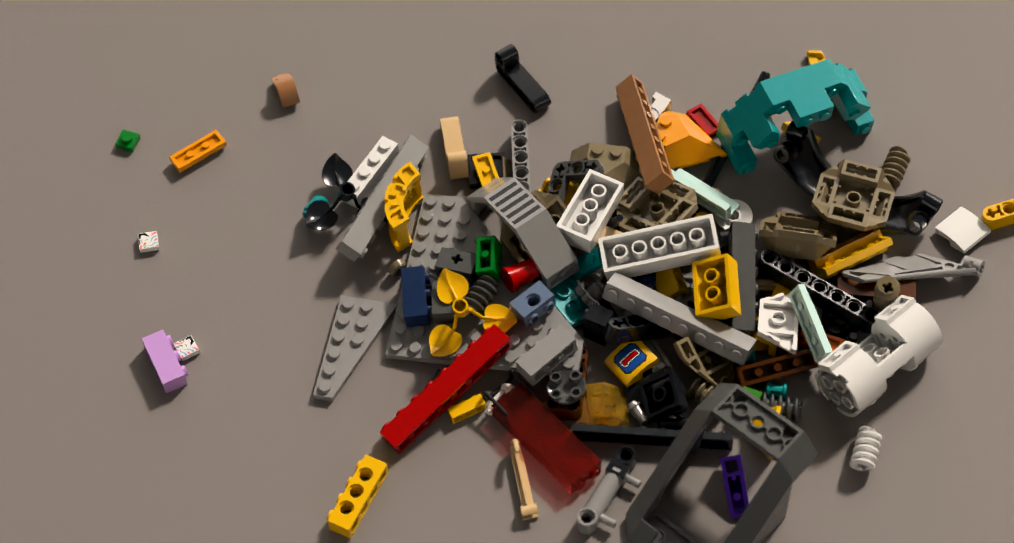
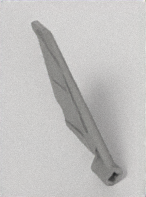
M919 253L910 257L895 256L855 270H843L842 276L861 283L877 282L884 276H891L896 280L968 275L981 277L985 261L965 255L961 263L958 264Z

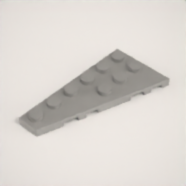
M341 295L313 393L314 399L334 401L346 384L345 381L349 375L355 371L356 365L364 358L378 338L381 329L387 325L391 315L396 312L397 304Z

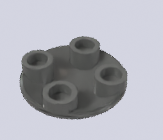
M578 370L555 371L550 374L546 387L547 394L555 403L561 405L573 404L579 401L586 391L585 379Z

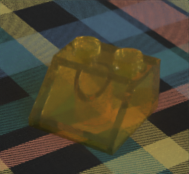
M607 382L586 384L585 400L590 425H630L623 388Z

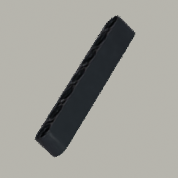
M764 250L761 253L757 266L758 272L790 291L798 284H804L812 301L818 307L864 333H872L871 327L876 322L874 317L879 314L877 310L772 250Z

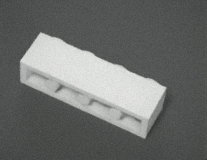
M384 136L380 138L347 181L355 186L354 194L357 195L356 198L359 205H361L363 198L370 196L399 151L398 143ZM351 199L348 202H345L357 208L353 199Z

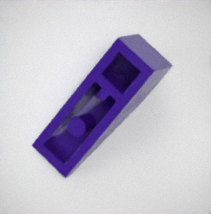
M740 454L720 458L731 519L741 517L749 505L744 468Z

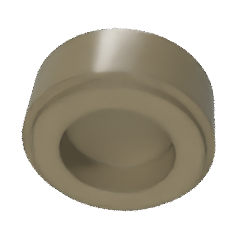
M398 259L390 265L388 272L392 277H396L401 274V268H406L407 264L403 259Z

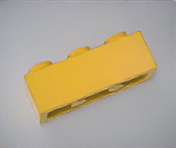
M481 394L473 395L467 400H462L460 403L450 406L447 409V413L452 423L455 424L485 410L486 402Z

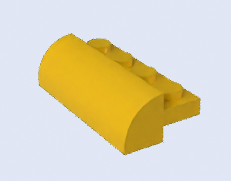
M872 229L837 244L836 248L829 249L818 260H807L814 275L827 280L843 270H848L887 251V247L893 245L891 237L882 236L880 229Z

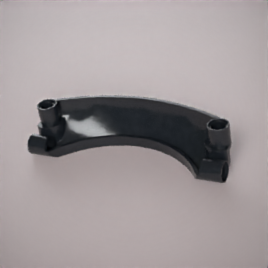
M792 120L785 133L787 136L782 140L780 146L774 150L773 158L788 176L813 198L821 173L831 168V165L822 154L813 130L805 126L797 128ZM782 150L786 152L787 156L782 153ZM926 190L905 196H894L886 226L876 229L918 236L939 211L943 199ZM914 222H917L920 228L915 226Z

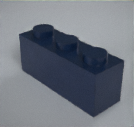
M424 265L401 268L403 311L406 326L430 325L429 317H432V306L429 305L428 301L432 300L431 290L427 288V284L431 283L429 272L426 273Z

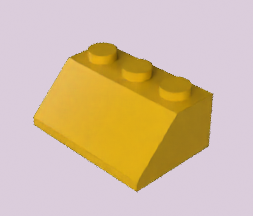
M726 253L692 262L695 316L722 320L740 316L741 305L737 261Z

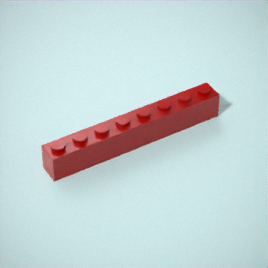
M495 324L486 328L482 332V336L476 341H472L464 353L457 355L448 368L442 369L434 381H430L420 394L415 395L411 399L410 404L400 409L392 421L383 425L380 431L382 438L400 454L513 347L511 339Z

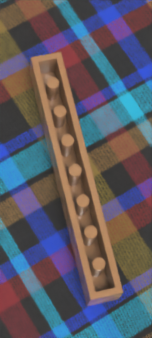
M631 74L615 87L617 91L616 97L621 104L620 110L625 117L624 122L629 130L627 133L632 140L631 146L636 153L635 159L640 166L639 171L644 179L643 184L646 189L659 194L674 182V177L644 84Z

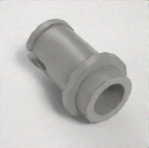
M634 400L627 405V412L633 415L640 426H644L650 420H647L645 411L640 407L641 403Z

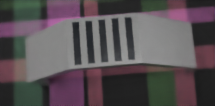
M515 177L495 178L466 197L470 201L472 211L478 217L484 209H492L513 230L539 270L543 284L549 290L579 271L578 260L547 209Z

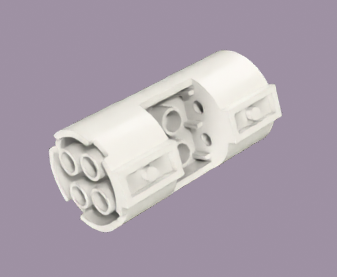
M905 295L899 296L874 317L876 322L871 327V335L860 344L849 341L843 342L818 363V373L815 375L818 387L827 400L831 399L838 405L837 410L849 417L857 416L882 396L887 389L886 379L892 377L896 370L900 368L911 372L927 356L941 346L943 337L937 322L924 307L916 302L915 298Z

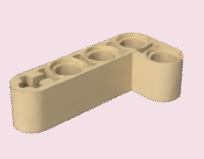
M458 116L440 119V126L450 180L468 178V161L466 150H464Z

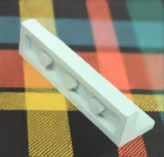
M679 168L676 172L671 169L675 181L695 189L699 205L727 221L739 208V203L683 169Z
M798 284L788 295L815 363H819L832 352V348L810 294L807 292L804 284Z

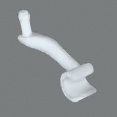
M504 383L500 391L493 398L498 402L504 393L511 396L516 388L511 383ZM490 401L488 408L485 409V413L491 416L495 411V405Z

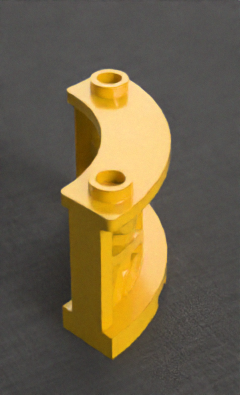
M408 162L396 172L392 182L387 186L384 197L385 214L389 223V235L397 252L412 245L413 241L408 232L409 216L413 209L423 201L420 185L421 174L411 162Z

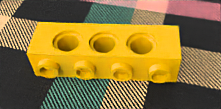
M365 455L363 460L357 463L355 474L353 477H349L344 493L339 494L336 501L337 505L327 515L329 530L349 539L352 538L388 475L387 463ZM363 478H370L368 481H362ZM354 494H360L357 498L352 497ZM346 510L351 511L349 514H343Z

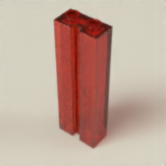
M521 383L497 400L507 411L508 416H505L494 404L491 405L492 416L515 439H518L519 443L571 495L576 490H582L586 485L585 481L587 479H595L601 473V460Z

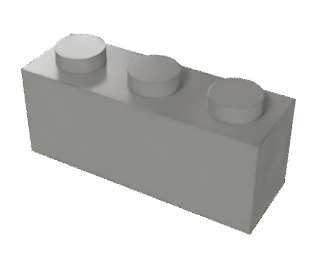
M560 325L555 329H551L541 341L534 343L529 351L518 357L517 361H515L517 371L534 386L577 350L575 338Z

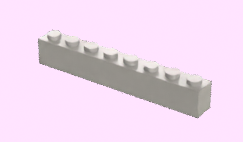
M412 135L407 138L335 248L353 262L358 257L363 258L368 251V248H366L367 244L371 245L377 236L374 233L376 230L380 231L385 224L383 220L386 216L384 197L387 186L392 182L396 172L408 162H411L419 170L418 164H422L428 156L425 154L429 148Z
M615 272L606 283L602 295L603 299L684 338L688 336L690 341L743 366L752 353L757 339L715 319L696 317L695 309L618 272Z

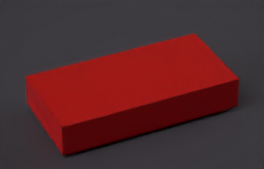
M702 103L686 111V115L710 138L716 136L718 123Z

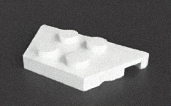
M780 293L774 297L760 299L757 336L792 354H796L798 318L789 295Z

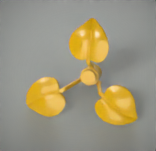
M443 268L437 281V295L443 303H452L455 313L452 329L448 325L442 324L436 326L431 331L429 336L430 354L434 357H446L455 353L460 348L462 336L460 333L455 332L459 317H466L469 312L484 320V329L495 324L504 333L517 323V317L510 309L500 304L487 306L485 308V316L479 314L469 307L467 301L463 299L469 290L467 280L462 275Z

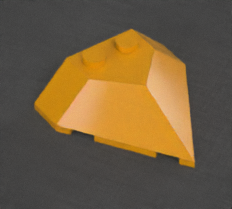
M671 111L660 114L656 125L671 169L677 167L682 169L710 161L709 158L727 156V153L686 114Z

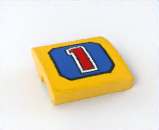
M642 341L622 343L604 361V364L627 388L641 380L643 372L659 363L658 358Z

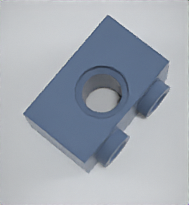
M539 280L509 304L511 311L527 328L529 325L536 323L542 315L552 311L556 306L554 294Z

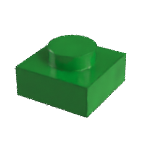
M123 129L115 143L116 148L133 153L141 139L140 134Z

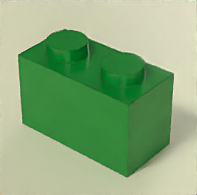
M495 235L476 238V274L479 277L485 274L495 281L501 280V243Z

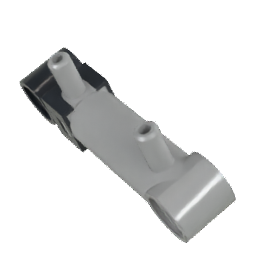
M631 446L619 447L616 452V459H611L596 489L584 508L579 510L577 514V528L582 534L594 533L599 521L614 528L617 521L604 515V512L620 486L623 487L625 483H628L636 488L640 487L642 482L630 475V471L636 465V452ZM627 457V458H629L630 460L625 461V460H622V458ZM589 519L591 522L585 523L583 520Z

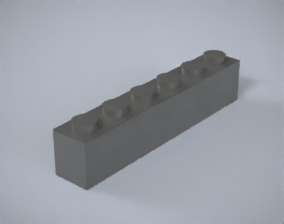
M732 221L728 229V254L737 261L741 315L728 318V326L752 337L758 329V320H755V313L757 314L758 302H755V295L758 294V284H755V278L758 276V266H755V260L758 258V248H755V242L758 240V231L755 230V223Z

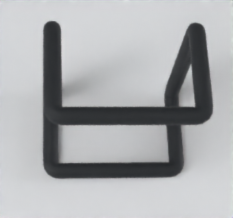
M513 369L509 370V379L504 383H511L514 376L531 393V401L508 419L507 411L493 398L500 391L501 386L491 394L487 391L482 393L485 402L490 400L504 414V424L506 425L535 401L534 390Z

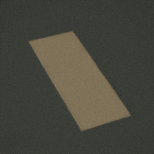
M502 156L503 177H513L512 161Z

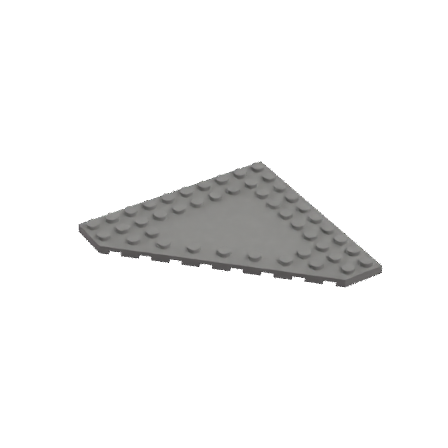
M424 194L407 267L424 265L426 273L429 272L437 276L435 263L442 247L455 248L458 251L476 254V238L493 236V234L461 197ZM502 245V268L516 264ZM478 275L475 278L474 284L477 280H479ZM430 277L431 283L427 284V288L431 290L432 297V281L437 280ZM501 277V280L496 281L498 287L495 288L498 294L492 295L494 298L492 301H487L489 305L500 304L510 309L509 303L535 283L532 280L512 293L507 289ZM401 287L385 353L386 358L451 365L457 355L464 353L472 341H476L482 336V332L485 330L483 327L484 320L469 314L463 318L459 317L455 332L460 333L462 336L460 348L449 356L434 357L430 354L429 336L436 326L442 324H434L433 318L429 317L430 325L407 327L404 320ZM429 300L428 303L432 306V300ZM484 306V312H479V314L485 316L486 306ZM554 307L552 311L542 315L536 323L529 325L527 328L517 319V323L505 333L511 339L513 347L490 369L504 371L513 369L515 372H518L515 362L518 357L529 351L534 343L541 341L551 329H555L560 325L575 338L577 350L547 375L561 370L579 371L584 340L557 308ZM446 323V324H445V325H448V326L452 329L453 323Z

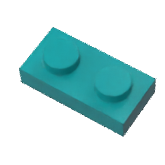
M596 247L590 253L586 252L576 257L579 271L571 276L574 280H578L602 268L600 248Z

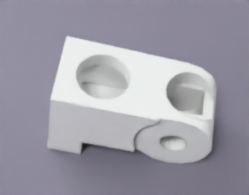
M655 92L652 96L651 105L656 123L661 113L671 110V99L658 92Z

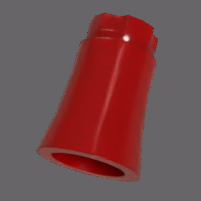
M531 258L512 266L501 268L500 270L505 286L512 293L541 275Z

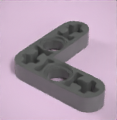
M598 160L559 162L553 168L547 193L558 195L564 203L571 180H583L589 169L603 174L604 166ZM579 167H582V170L579 173L575 174V171ZM562 184L559 190L554 191L557 185Z

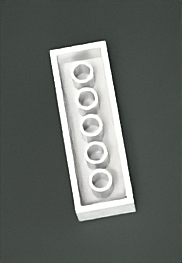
M713 214L598 238L603 270L607 282L615 272L631 278L691 265L694 261L721 255Z

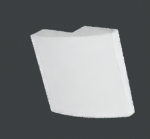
M960 207L935 227V232L948 239L951 247L965 254L990 234L991 229L973 213Z

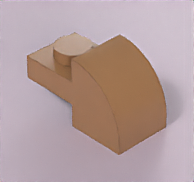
M289 73L279 74L277 77L272 78L282 107L300 103L294 80Z

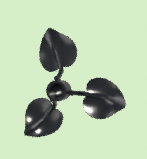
M336 153L332 154L324 164L322 180L329 187L337 185L340 188L338 197L331 207L323 200H316L308 206L305 224L314 230H327L336 224L338 215L333 209L341 200L348 202L353 199L356 207L359 209L357 211L358 214L368 197L363 198L361 205H359L356 198L357 195L354 194L355 186L347 182L353 175V171L349 164Z

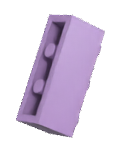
M162 329L141 338L165 393L187 385L186 377L189 375L185 366H180L179 364L181 358L178 351H173L172 349L174 343L171 336H166Z

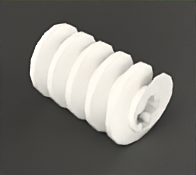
M870 426L859 427L856 436L857 440L855 441V447L853 448V454L849 463L851 468L858 471L875 469L874 463L877 461L876 456L879 453L878 449L883 437Z

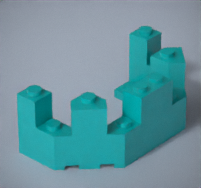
M827 59L757 83L754 86L755 90L751 94L745 93L734 102L736 105L730 111L726 109L721 113L716 135L737 174L741 175L753 172L758 161L748 140L753 148L760 150L772 148L778 143L780 133L771 115L782 114L787 110L797 128L806 127L814 122L829 119L834 109V102L855 136L870 132L875 120L869 111L871 106L866 99L868 92L855 69H847L846 66L839 63L833 64L831 60Z

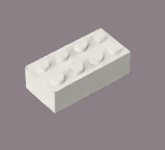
M589 169L557 223L558 229L569 245L588 253L592 251L623 197L624 183Z

